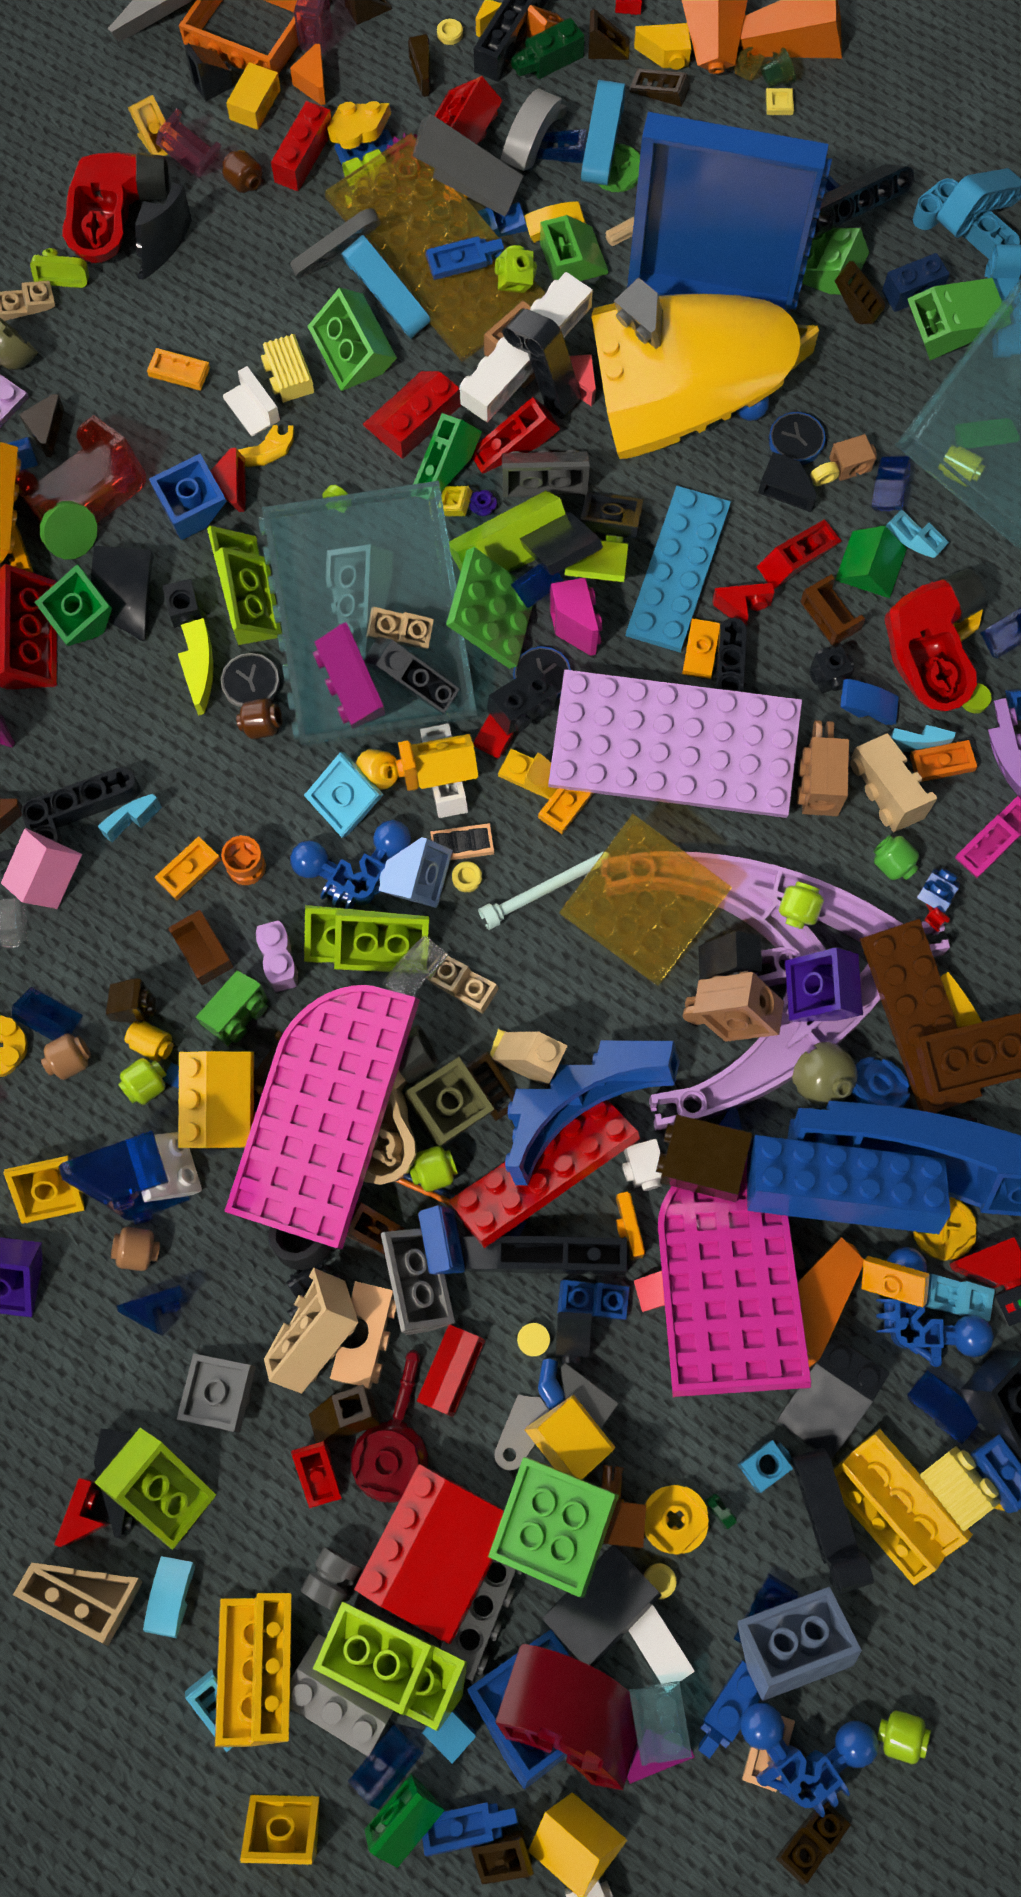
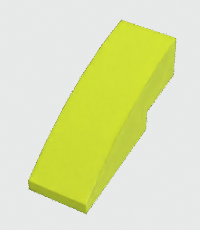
M204 618L181 625L189 650L178 653L198 716L205 713L213 681L212 646Z

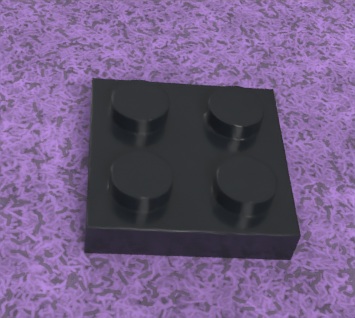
M587 491L580 521L594 534L606 533L623 538H636L643 499Z

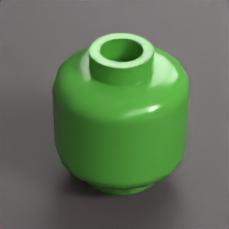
M889 835L873 851L875 854L874 864L890 880H897L901 877L907 880L919 868L916 865L919 859V852L903 836L893 838Z

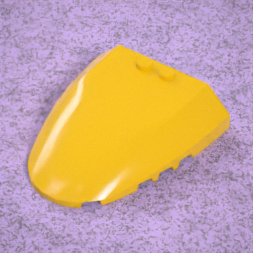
M721 294L659 296L663 309L661 346L655 349L649 342L646 344L641 342L636 336L635 330L630 326L626 328L618 321L615 303L593 308L592 322L607 414L619 458H632L680 442V437L697 431L701 433L706 430L707 425L721 418L724 421L731 418V413L746 405L750 408L779 389L784 384V379L793 366L797 367L800 359V334L793 318L782 307L770 301L746 296Z

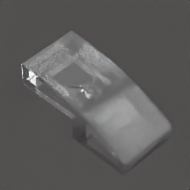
M423 936L395 965L382 984L390 991L414 996L425 979L433 977L448 954L428 937Z

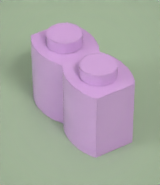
M278 920L257 926L256 940L264 957L263 969L270 986L275 992L297 987L298 972L291 956V943L283 924Z

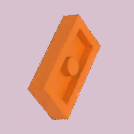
M969 740L915 750L910 754L914 773H919L922 777V782L973 772L977 768Z

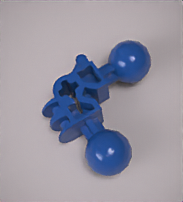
M395 820L383 822L377 827L373 836L376 849L372 856L364 853L359 861L361 872L353 874L351 864L343 859L340 860L338 865L329 861L325 848L318 842L310 840L300 842L293 848L290 856V865L293 871L301 877L310 879L321 876L328 880L320 896L322 900L330 895L333 897V906L337 907L343 902L346 904L345 909H352L354 904L366 905L374 899L375 894L381 892L379 891V880L382 870L385 869L386 861L411 844V833L402 822ZM363 884L366 885L367 892L362 890L359 894L356 893V886L361 888Z
M898 1248L887 1259L888 1262L927 1273L925 1258L914 1248ZM876 1299V1302L884 1304V1313L876 1314V1318L884 1320V1329L877 1330L876 1333H890L895 1345L900 1348L909 1349L916 1355L920 1354L929 1361L932 1367L941 1366V1348H944V1345H955L958 1351L969 1357L982 1356L993 1345L994 1334L992 1327L980 1316H964L955 1325H943V1319H928L922 1323L918 1318L925 1312V1306L922 1308L896 1299ZM907 1325L910 1331H914V1337L909 1338L908 1343L907 1338L901 1336V1330L906 1329Z
M756 1703L748 1707L742 1715L740 1728L744 1740L757 1750H766L771 1758L767 1762L768 1767L757 1775V1782L763 1787L769 1786L779 1790L781 1794L786 1795L801 1807L814 1808L821 1817L825 1816L823 1805L826 1802L833 1807L838 1806L836 1795L838 1792L842 1791L845 1795L850 1796V1792L839 1776V1773L847 1766L853 1768L865 1767L871 1764L878 1755L879 1742L876 1734L868 1724L861 1721H850L843 1724L836 1733L835 1748L826 1755L815 1749L805 1759L799 1749L791 1745L787 1746L783 1740L784 1722L780 1712L774 1706L767 1703ZM802 1781L805 1782L804 1789L806 1791L803 1795L800 1794L802 1789L799 1785Z

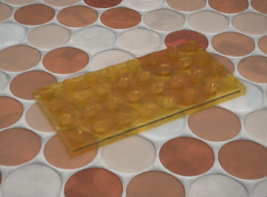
M410 133L325 191V198L345 222L365 209L374 208L381 224L374 231L366 235V239L427 312L432 327L457 357L464 361L484 347V334L518 304L525 301L531 307L538 298L541 299L546 293L534 279L533 286L525 293L498 290V275L495 274L496 260H493V264L487 267L437 280L433 279L426 258L427 249L477 236L480 239H486V242L500 238L462 193L432 178L435 168L412 156L416 138Z

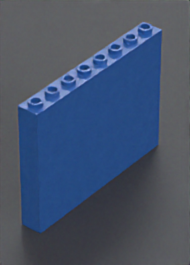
M648 112L642 135L627 288L637 278H640L656 291L658 295H740L770 301L782 307L788 314L790 309L796 310L811 249V238L814 237L822 200L817 198L823 199L827 179H822V177L828 178L832 158H826L829 144Z

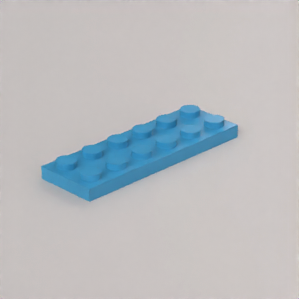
M676 486L625 636L681 653L731 501Z

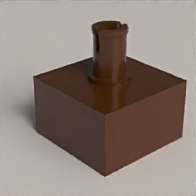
M602 1465L601 1488L619 1495L603 1544L643 1548L646 1505L625 1503L624 1499H621L624 1467H614V1478L612 1481V1466Z

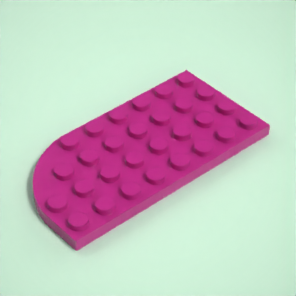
M356 985L329 992L317 998L298 1013L288 1025L278 1043L224 1212L337 1249H343L420 1001L418 998L375 986Z
M747 1159L736 1202L671 1186L660 1208L658 1235L673 1397L811 1388L788 1216L747 1211Z

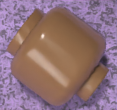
M67 1033L45 1045V1058L41 1059V1063L48 1075L55 1074L58 1078L66 1080L88 1067V1059L91 1058V1053L80 1036L75 1037Z
M124 1227L120 1234L115 1233L111 1259H116V1265L121 1269L145 1271L148 1269L151 1261L157 1262L160 1242H154V1234L149 1229Z

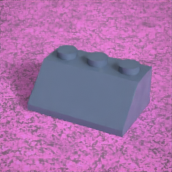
M830 1587L739 1620L737 1623L746 1666L762 1702L854 1666L862 1651Z

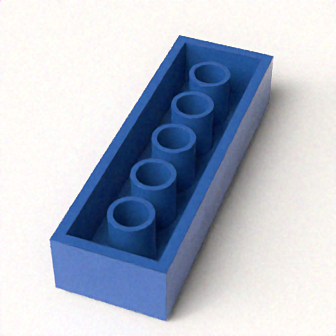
M755 1135L747 1155V1211L939 1234L951 1215L946 1160Z

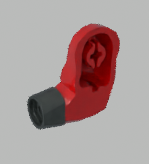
M107 152L82 157L78 161L66 200V216L63 223L62 236L67 246L81 259L91 263L105 262L117 255L122 246L123 228L128 219L129 205L137 200L143 202L168 198L170 180L166 156L139 152L137 154Z
M971 569L943 576L936 582L920 586L902 597L886 613L884 619L892 660L898 673L914 697L924 707L939 712L960 708L970 700L977 686L976 670L966 655L960 636L954 627V623H961L986 606L985 589L979 576Z

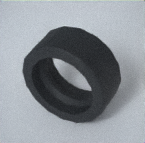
M270 1227L268 1234L269 1245L282 1264L291 1269L305 1270L315 1267L331 1251V1246L315 1241L305 1251L290 1253L284 1247V1239L288 1232Z

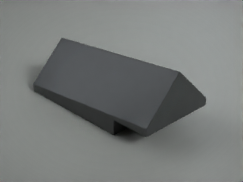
M431 113L422 120L412 156L435 168L432 178L505 217L523 175Z

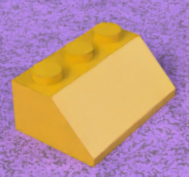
M179 1052L178 1148L245 1147L254 1121V1052Z

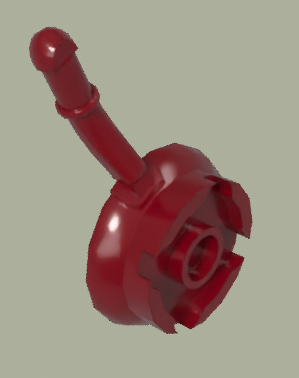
M416 1350L409 1351L405 1356L406 1362L403 1376L400 1380L401 1386L393 1414L394 1419L388 1422H381V1425L367 1429L357 1439L351 1453V1471L356 1484L367 1496L379 1502H399L418 1465L420 1464L428 1468V1453L423 1440L412 1428L407 1426V1423L403 1422L412 1388L416 1385L414 1381L418 1363L420 1362V1354Z

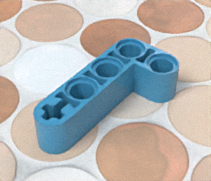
M598 80L583 159L581 182L608 186L618 128L624 111L625 83Z
M1009 168L965 176L956 185L939 211L937 221L956 238L961 237L971 227L979 213L1011 207L1020 201L1021 178Z
M950 178L943 179L918 199L912 219L917 228L929 230L939 223L937 215L958 184L956 180ZM992 211L979 213L971 227L962 235L988 259L996 244H1020V238L1017 233Z
M361 235L341 253L348 267L356 273L359 280L364 282L410 339L432 321L427 312L364 235Z
M1021 244L994 245L985 268V277L993 278L1011 325L990 334L992 359H1021V292L1019 282L1021 275Z

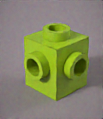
M513 245L506 248L496 258L495 274L498 275V290L525 293L533 286V279L537 271V264L533 261V251L524 250V247L519 245Z

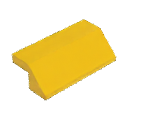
M878 1429L861 1442L833 1468L847 1509L913 1585H916L935 1572L947 1555L967 1543L973 1535L969 1529L965 1531L961 1529L960 1525L956 1523V1520L943 1507L933 1491L921 1479L919 1472L881 1429Z
M257 1593L255 1598L220 1599L215 1747H251L289 1741L291 1593Z

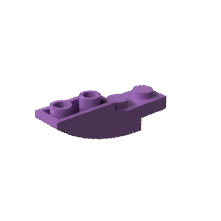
M1004 698L994 701L999 727L988 730L989 740L1000 771L1007 783L1021 798V734L1014 733L1013 726L1018 725L1014 708H1008L1007 700Z

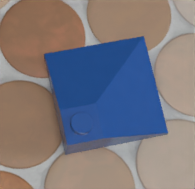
M552 1629L529 1644L569 1656ZM515 1654L470 1686L467 1691L504 1760L525 1790L567 1757V1754L554 1747L548 1753L524 1743L507 1740L495 1721L517 1654Z

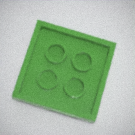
M475 547L470 548L465 554L446 625L507 668L517 667L536 592Z
M523 1457L488 1557L583 1598L591 1580L619 1495L531 1458Z

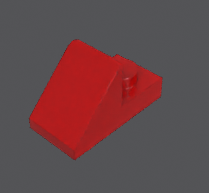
M773 583L715 588L712 599L713 606L729 618L740 619L747 625V607L758 611L771 605L774 596Z
M324 1441L291 1451L309 1508L341 1499L340 1488L332 1466L330 1449Z
M88 1478L78 1479L56 1538L55 1546H69L111 1524L86 1515L87 1510L92 1511L99 1497V1491L95 1490L97 1486L94 1483L95 1481Z

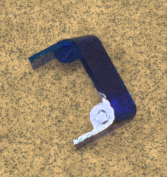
M153 1131L81 1155L59 1165V1171L64 1182L123 1219L134 1221L135 1225L152 1220V1214L190 1201L189 1196L144 1202L142 1191L169 1182Z

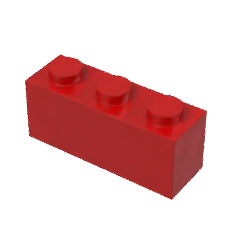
M309 101L305 102L271 161L275 183L295 191L300 190L329 139L327 127L332 120L330 109Z

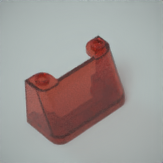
M95 415L83 422L77 430L76 438L82 448L79 452L39 481L31 472L26 470H20L18 476H16L15 484L19 485L17 499L39 524H41L44 514L49 509L52 510L61 501H75L84 505L94 515L97 523L144 487L146 483L145 471L126 438Z

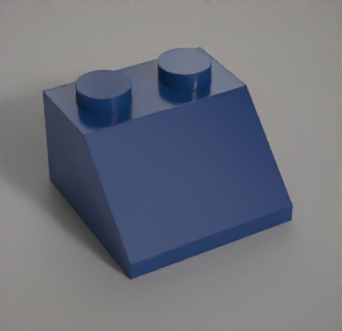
M201 453L149 478L155 494L180 540L207 528L226 503V499Z

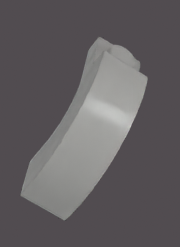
M539 88L529 95L511 126L500 160L523 171L532 168L547 129L554 121L563 118L566 114L568 106L561 104L562 98Z

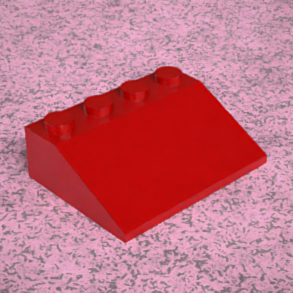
M419 1464L354 1590L382 1608L440 1640L451 1644L494 1560L488 1556L504 1510L440 1473Z

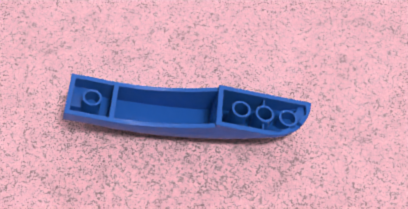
M828 1101L826 1110L798 1108L795 1119L790 1120L787 1139L945 1159L950 1197L979 1207L981 1213L1021 1216L1020 1135L984 1124L931 1112L841 1101Z

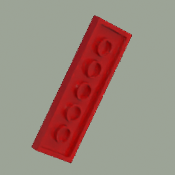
M605 1100L580 1114L566 1125L548 1144L534 1167L528 1186L515 1185L510 1172L506 1170L504 1162L448 1202L482 1247L486 1248L640 1139L639 1133L608 1100Z

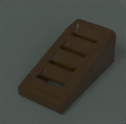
M423 34L409 38L408 54L421 94L427 97L430 93V51L428 35Z
M637 68L629 91L682 107L690 85L687 73ZM644 78L648 79L646 86L642 85ZM654 81L658 82L656 87H653Z
M849 261L834 281L855 322L858 324H872L886 305L855 262Z
M484 1052L465 1065L492 1106L506 1095L513 1101L514 1091L488 1052ZM486 1064L488 1069L475 1077L472 1072ZM493 1074L495 1080L482 1088L479 1083ZM498 1085L502 1087L503 1090L491 1098H488L486 1093ZM505 1104L497 1109L493 1106L494 1110L490 1114L492 1118L497 1121L508 1114V1105L500 1111L498 1110Z

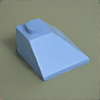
M421 837L386 861L385 869L380 874L379 891L437 908L453 850Z

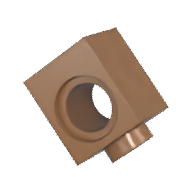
M864 434L833 444L829 458L831 462H836L840 471L838 478L842 481L857 476L856 473L861 475L871 472L877 458V453L874 445L869 444Z

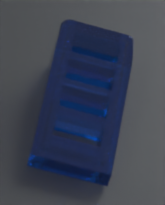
M586 129L545 133L542 141L548 142L547 149H539L536 159L583 163L588 138ZM554 143H558L557 148H553Z

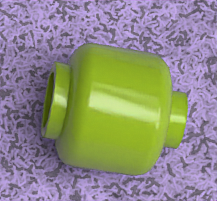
M796 882L795 886H788L785 889L779 906V913L787 918L785 924L802 930L804 924H816L824 903V898L819 894L820 889L802 882Z
M140 1058L120 1073L121 1082L118 1086L132 1104L138 1102L145 1105L165 1090L166 1086L162 1078L167 1074L156 1060L150 1063L147 1059Z
M434 1146L417 1152L414 1166L410 1169L414 1185L421 1184L426 1192H432L451 1185L454 1181L453 1175L458 1174L450 1150L445 1151L442 1146Z
M895 1710L890 1714L888 1721L881 1719L877 1740L884 1742L883 1750L886 1756L905 1763L916 1764L920 1758H926L931 1730L926 1729L925 1721L921 1717Z

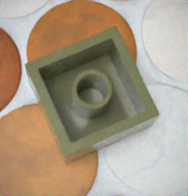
M460 1057L422 1080L404 1094L407 1105L435 1146H444L490 1115L494 1110Z

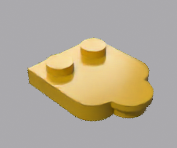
M371 101L366 104H354L353 102L340 104L327 127L330 141L340 143L343 149H353L361 143L376 140L381 135L391 115L390 104Z

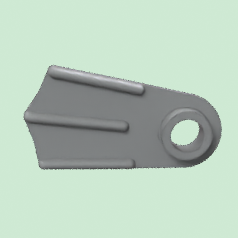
M517 1396L495 1449V1461L502 1469L510 1471L520 1467L523 1457H527L534 1447L535 1443L524 1429L550 1411L540 1397ZM508 1448L513 1449L516 1453L515 1459L510 1462L506 1461L503 1457L504 1450Z

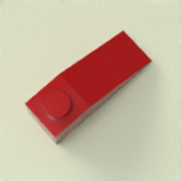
M532 397L476 445L472 459L481 473L484 474L502 465V453L513 451L528 453L545 443L560 430V427L549 410Z
M824 519L777 546L757 566V569L768 583H773V588L776 589L842 541Z

